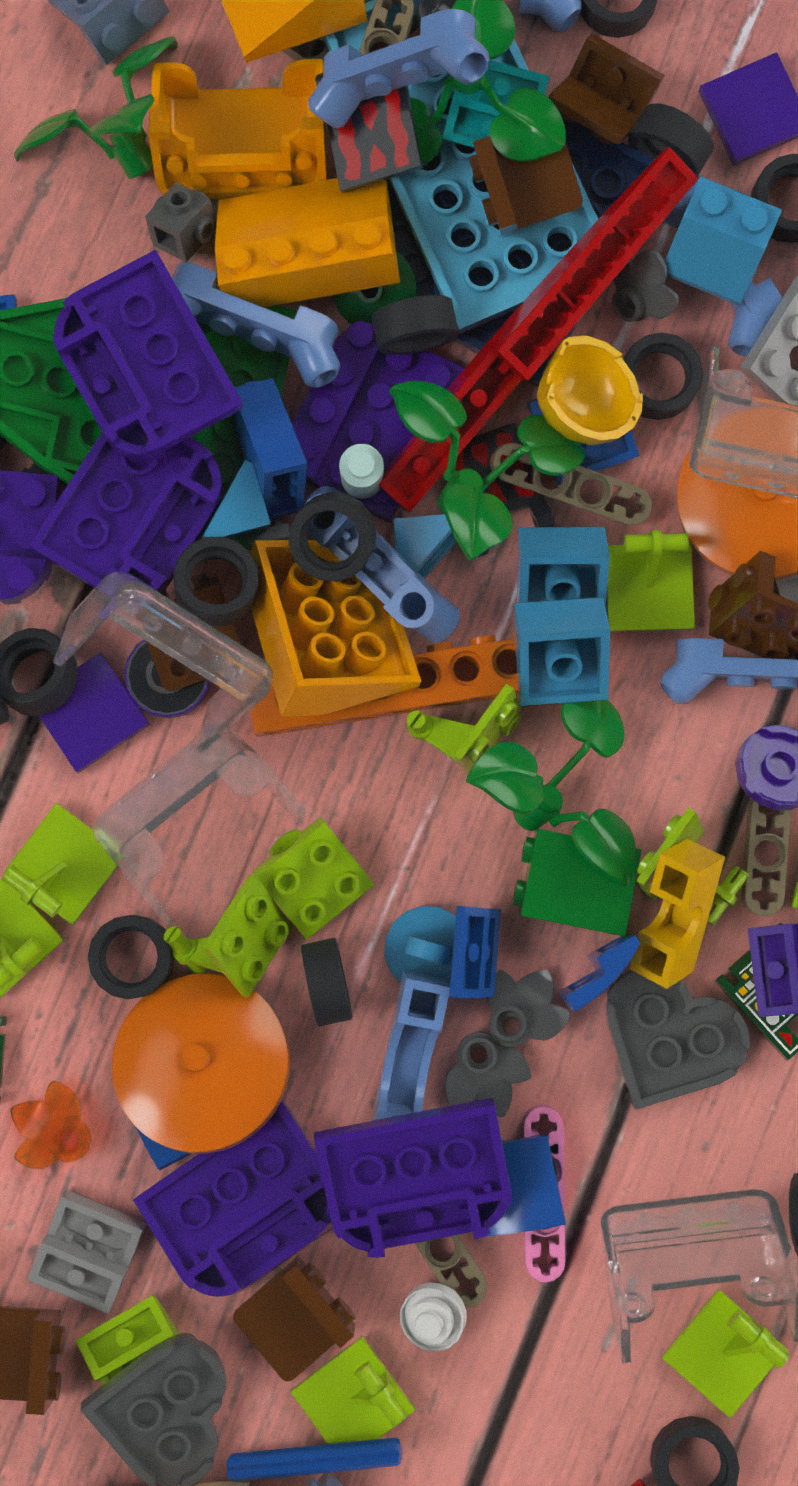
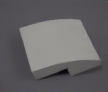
M65 1189L60 1197L48 1232L41 1242L27 1280L109 1314L147 1223Z

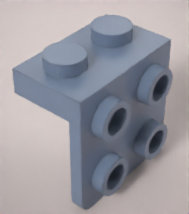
M48 0L54 8L80 28L98 59L106 65L170 12L164 0Z

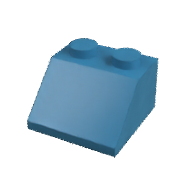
M700 176L664 260L667 267V276L739 306L765 252L782 209Z
M518 527L517 603L603 597L606 607L610 556L605 527Z
M603 597L515 603V649L520 706L608 700L610 626Z

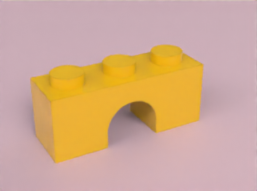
M685 839L659 854L650 893L662 898L663 902L652 923L639 931L638 940L640 944L632 957L630 970L666 989L694 972L725 856L689 839Z

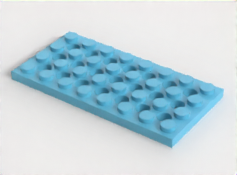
M376 0L365 3L367 22L323 37L329 52L348 44L360 51ZM413 0V23H417V9L420 0ZM394 4L393 8L388 10V24L386 28L393 31L396 15L401 13L400 5ZM515 39L504 54L495 59H490L529 70ZM445 72L438 77H430L423 83L407 85L409 96L424 102L429 108L430 116H433L444 90L443 82L450 77V74ZM455 89L452 90L450 98H453V95H455ZM443 114L440 122L434 125L442 136L448 117ZM443 140L442 148L437 154L440 164L436 169L431 171L418 169L388 179L440 295L452 299L459 334L516 310L598 220L575 168V175L583 198L580 209L502 236L500 230L496 229L493 225L489 226L481 201L490 198L489 193L479 191L473 185L474 175L468 157L475 155L476 151L465 154L456 148L455 143ZM447 190L456 195L458 202L450 209H442L435 204L433 198L438 192ZM462 228L468 229L474 234L476 240L469 247H458L451 240L453 232ZM554 233H563L570 238L572 246L566 251L557 252L550 248L547 239ZM515 250H524L532 257V264L525 269H517L509 263L508 256ZM476 267H485L491 271L493 280L486 286H477L469 279L470 271Z

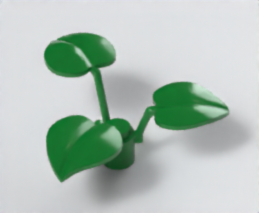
M457 0L451 8L466 11L474 16L476 19L475 39L486 48L490 59L501 56L512 45L516 32L515 21L509 7L502 0ZM486 72L476 83L469 85L458 82L450 75L443 82L444 90L433 116H430L429 108L424 102L410 97L423 165L437 156L442 148V135L434 125L442 119L451 92L454 89L466 95L474 94L479 90L484 91L495 110L501 113L493 119L490 125V138L495 150L504 158L515 162H529L560 152L565 146L566 132L563 119L556 106L546 95L534 89L520 88L510 95L505 106L496 96L490 81L486 79Z
M174 36L167 37L155 43L145 45L129 54L112 71L114 77L121 75L128 102L119 108L115 114L104 117L92 127L87 125L79 116H76L78 114L76 109L53 115L40 122L26 135L14 153L16 161H19L25 150L49 141L64 129L77 127L106 152L110 160L116 157L128 179L135 178L153 167L151 149L145 141L147 134L142 124L144 116L154 103L155 98L152 94L135 99L131 78L137 69L146 66L166 48H177L176 38ZM112 134L110 140L113 145H109L100 135Z
M425 381L403 382L394 385L389 391L395 401L400 419L416 437L431 443L444 442L448 437L451 440L448 465L443 474L444 479L448 483L438 496L437 503L440 510L445 514L457 543L469 561L474 560L490 548L501 544L512 531V517L504 503L492 494L483 493L488 485L524 455L529 454L530 461L537 471L553 476L572 472L585 458V449L581 446L580 442L572 441L562 436L547 423L544 415H531L524 418L517 429L518 438L524 446L513 452L482 480L481 476L472 469L455 470L460 442V434L456 429L463 426L467 415L460 401L451 392L439 385Z
M609 700L562 704L561 719L564 727L573 738L583 742V745L545 785H542L544 779L536 775L538 767L534 755L517 743H498L477 759L467 775L466 782L483 790L499 804L513 811L516 822L523 829L535 831L547 822L551 826L556 827L562 822L580 821L573 826L571 834L574 844L581 855L611 880L623 886L630 883L635 863L636 845L629 826L617 814L606 809H597L590 817L583 811L560 814L563 797L556 788L563 778L589 752L590 748L602 757L607 758L614 755L622 747L625 736L623 721L617 709Z

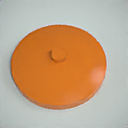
M755 408L734 413L708 428L695 441L684 459L677 485V509L684 532L688 533V540L699 555L712 566L732 576L741 564H746L761 550L776 557L774 581L798 575V413L778 408Z
M202 973L181 976L163 983L161 987L143 997L125 1018L116 1038L112 1058V1076L116 1095L122 1109L134 1126L151 1140L167 1148L192 1154L223 1151L255 1135L277 1110L284 1096L290 1073L288 1039L275 1011L255 990L252 991L248 998L242 996L226 976Z

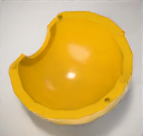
M590 336L567 337L564 339L550 358L539 383L537 393L538 405L547 423L565 438L588 445L613 442L632 430L642 413L643 393L640 394L634 374L622 359L624 354L606 341Z

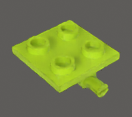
M661 529L651 530L650 534H625L624 545H608L610 559L606 602L610 632L695 629L692 546L688 542L687 532L662 534Z
M505 684L475 726L427 715L414 710L407 716V729L413 738L427 741L458 763L463 771L468 774L477 759L494 746L503 734L509 736L515 730L522 718V715L519 713L522 706H520L514 688Z
M56 803L4 870L1 880L22 895L20 899L27 905L32 902L51 918L58 914L74 925L126 857V854L59 803Z
M689 807L682 817L677 814L670 820L663 832V837L666 838L656 853L650 851L643 858L637 869V873L640 876L636 881L647 897L654 902L658 899V896L650 893L659 854L685 839L697 843L705 832L696 812ZM736 865L733 866V869L721 886L717 885L708 922L715 926V923L728 905L733 907L738 900L735 897L736 893L750 876L743 869L741 871L740 867Z
M248 875L209 937L187 938L179 927L173 926L164 933V940L172 947L173 956L177 962L187 965L193 974L205 973L207 969L223 973L238 992L248 998L257 983L262 979L277 951L286 941L293 925L257 877Z
M0 880V998L64 941L32 903L27 905L20 899L22 895L2 880Z
M718 1288L661 1355V1358L725 1415L731 1418L774 1366L777 1369L781 1368L788 1360L790 1354L787 1352L788 1349L774 1338L765 1326L758 1324Z
M363 1336L359 1337L290 1391L328 1444L379 1439L415 1411L413 1404Z

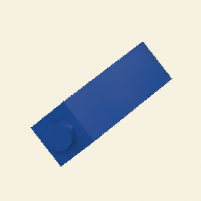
M271 378L259 382L249 381L241 386L234 387L243 402L244 408L232 414V420L244 461L247 460L254 465L269 519L298 513L304 505L307 461L274 379Z

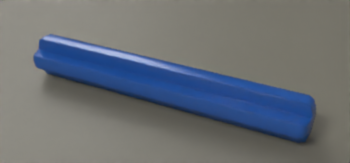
M385 1438L234 1453L227 1460V1474L230 1481L238 1482L393 1467L401 1463L402 1446L398 1438Z

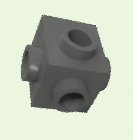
M177 182L164 196L158 198L154 207L145 216L153 246L184 262H188L203 244L209 242L216 230L210 198L199 190H191Z

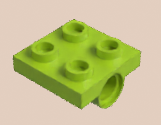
M321 816L302 832L299 829H294L282 835L271 846L269 851L270 857L252 871L253 875L257 877L269 895L306 940L375 885Z

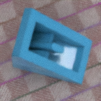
M245 460L202 538L224 537L233 540L244 537L246 534L266 529L271 524L254 465L251 462Z
M445 514L394 519L395 550L425 579L457 542Z

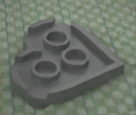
M632 970L620 976L616 983L608 989L605 1005L607 1025L631 1103L635 1110L718 1085L735 1076L738 1068L744 1063L747 1050L750 1049L749 1029L740 1012L731 1007L726 1001L709 996L692 997L685 983L681 980L666 989Z
M180 1333L175 1338L167 1339L149 1349L81 1402L80 1411L130 1469L149 1486H156V1483L164 1486H191L201 1481L214 1464V1456L218 1448L216 1425L211 1417L222 1405V1397L226 1389L225 1367L218 1353L204 1341L197 1340L191 1333Z

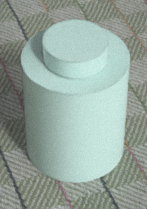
M356 444L349 447L342 454L339 462L342 485L346 492L353 497L360 499L372 497L381 489L378 484L384 475L382 456L374 447L367 444Z

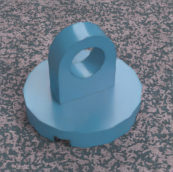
M420 906L406 911L393 922L385 939L384 956L389 971L399 983H401L403 969L445 977L449 985L451 984L456 916L440 907Z

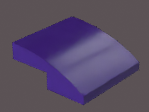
M790 923L748 928L758 1016L769 1017L798 1014V924Z

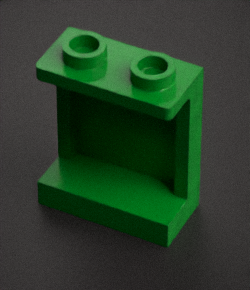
M536 829L533 838L525 837L521 862L528 863L525 881L517 879L512 905L519 906V916L625 937L642 850L636 849L632 879L629 884L623 886L592 866L576 848L572 835Z

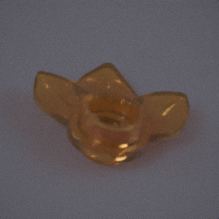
M51 1081L47 1087L44 1102L27 1101L14 1105L11 1108L10 1112L15 1127L26 1139L17 1149L14 1158L24 1166L32 1169H44L57 1160L68 1163L75 1162L84 1157L89 1151L92 1136L89 1127L81 1120V1101L65 1084ZM66 1131L76 1134L77 1144L75 1147H68L64 1144L63 1134Z

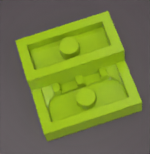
M154 1294L75 1341L94 1380L100 1379L102 1385H104L149 1349L167 1339L175 1338L180 1333Z

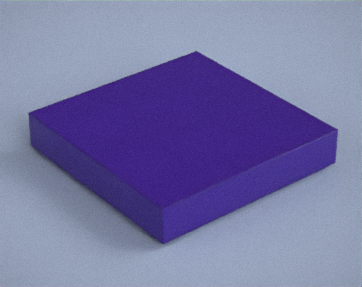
M777 52L700 85L698 91L733 166L798 138V95Z
M101 652L77 667L79 674L75 690L68 700L53 712L39 715V718L77 773L150 725Z

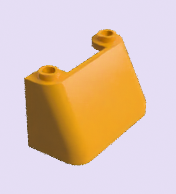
M300 59L289 63L283 70L281 88L199 89L197 76L189 66L176 62L153 63L151 94L155 101L150 107L148 136L158 190L165 195L177 182L191 190L196 189L203 192L210 199H226L326 180L325 122L316 116L308 106V99L317 87L315 78L318 74L323 73V59Z

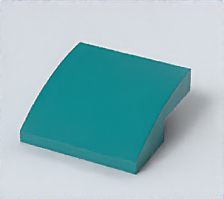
M489 60L486 70V79L490 81L493 91L505 106L510 95L520 88L534 89L545 95L550 80L548 75ZM482 90L469 95L456 91L452 98L442 139L475 148L473 142L490 136V125L493 119L501 113L495 110Z

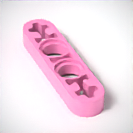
M536 1105L529 1109L524 1116L523 1138L539 1135L536 1129H531V1122H538L539 1114H547L548 1120L555 1122V1129H548L547 1135L549 1145L556 1144V1151H551L556 1166V1178L565 1216L563 1120L559 1113L551 1106ZM565 1225L524 1232L525 1266L531 1277L537 1281L545 1283L554 1281L564 1271ZM532 1234L542 1237L557 1234V1241L548 1239L549 1253L551 1257L557 1258L556 1262L549 1263L548 1271H541L539 1264L532 1262L533 1258L540 1257L541 1242L539 1239L531 1241Z

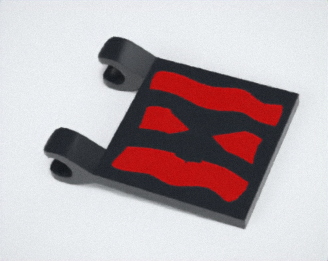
M320 73L316 76V86H318V84L322 80L323 73ZM408 86L392 90L388 95L375 96L361 101L344 127L334 128L327 124L339 188L342 193L424 168Z
M516 422L474 436L457 456L455 470L472 469L483 480L492 472L490 460L496 448L507 443L523 445L517 435L518 427ZM501 456L500 463H502L509 456ZM516 461L505 473L510 475L512 470L527 472L528 475L525 477L524 482L530 484V475L533 467L532 464L527 465ZM498 478L488 485L483 492L492 494L500 499L510 514L529 507L534 527H553L554 517L543 495L503 482ZM489 550L483 552L478 557L487 555L489 553Z

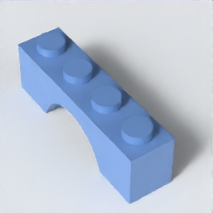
M403 969L371 1121L423 1111L424 1093L431 1057L438 1035L442 1030L450 993V985L447 978Z

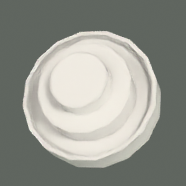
M428 1282L418 1285L407 1295L400 1309V1324L404 1334L414 1345L423 1350L438 1352L449 1349L459 1340L466 1325L467 1311L463 1300L453 1289L442 1283Z

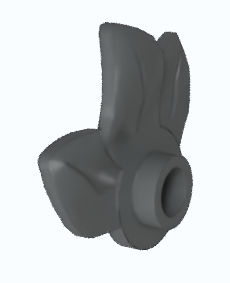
M645 250L633 260L630 259L613 280L617 289L612 297V305L616 314L624 321H642L648 316L663 319L670 315L678 305V294L664 284L667 278V267L664 259L657 251Z
M502 970L496 973L494 997H486L493 1012L489 1020V1030L491 1036L498 1044L507 1048H516L525 1044L529 1038L542 1041L555 1037L567 1025L571 1015L570 1012L563 1007L551 1004L554 986L552 976L548 970L532 972L521 978L517 983ZM511 1018L517 1019L519 1021L517 1032L513 1034L506 1033L504 1029L506 1021Z
M483 1032L471 1033L460 1042L457 1049L458 1062L446 1075V1096L450 1106L471 1102L474 1098L476 1101L493 1098L497 1116L504 1117L512 1101L511 1083H520L531 1079L529 1065L520 1052L516 1049L500 1047L491 1035ZM476 1046H482L487 1050V1057L482 1062H475L471 1059V1050Z

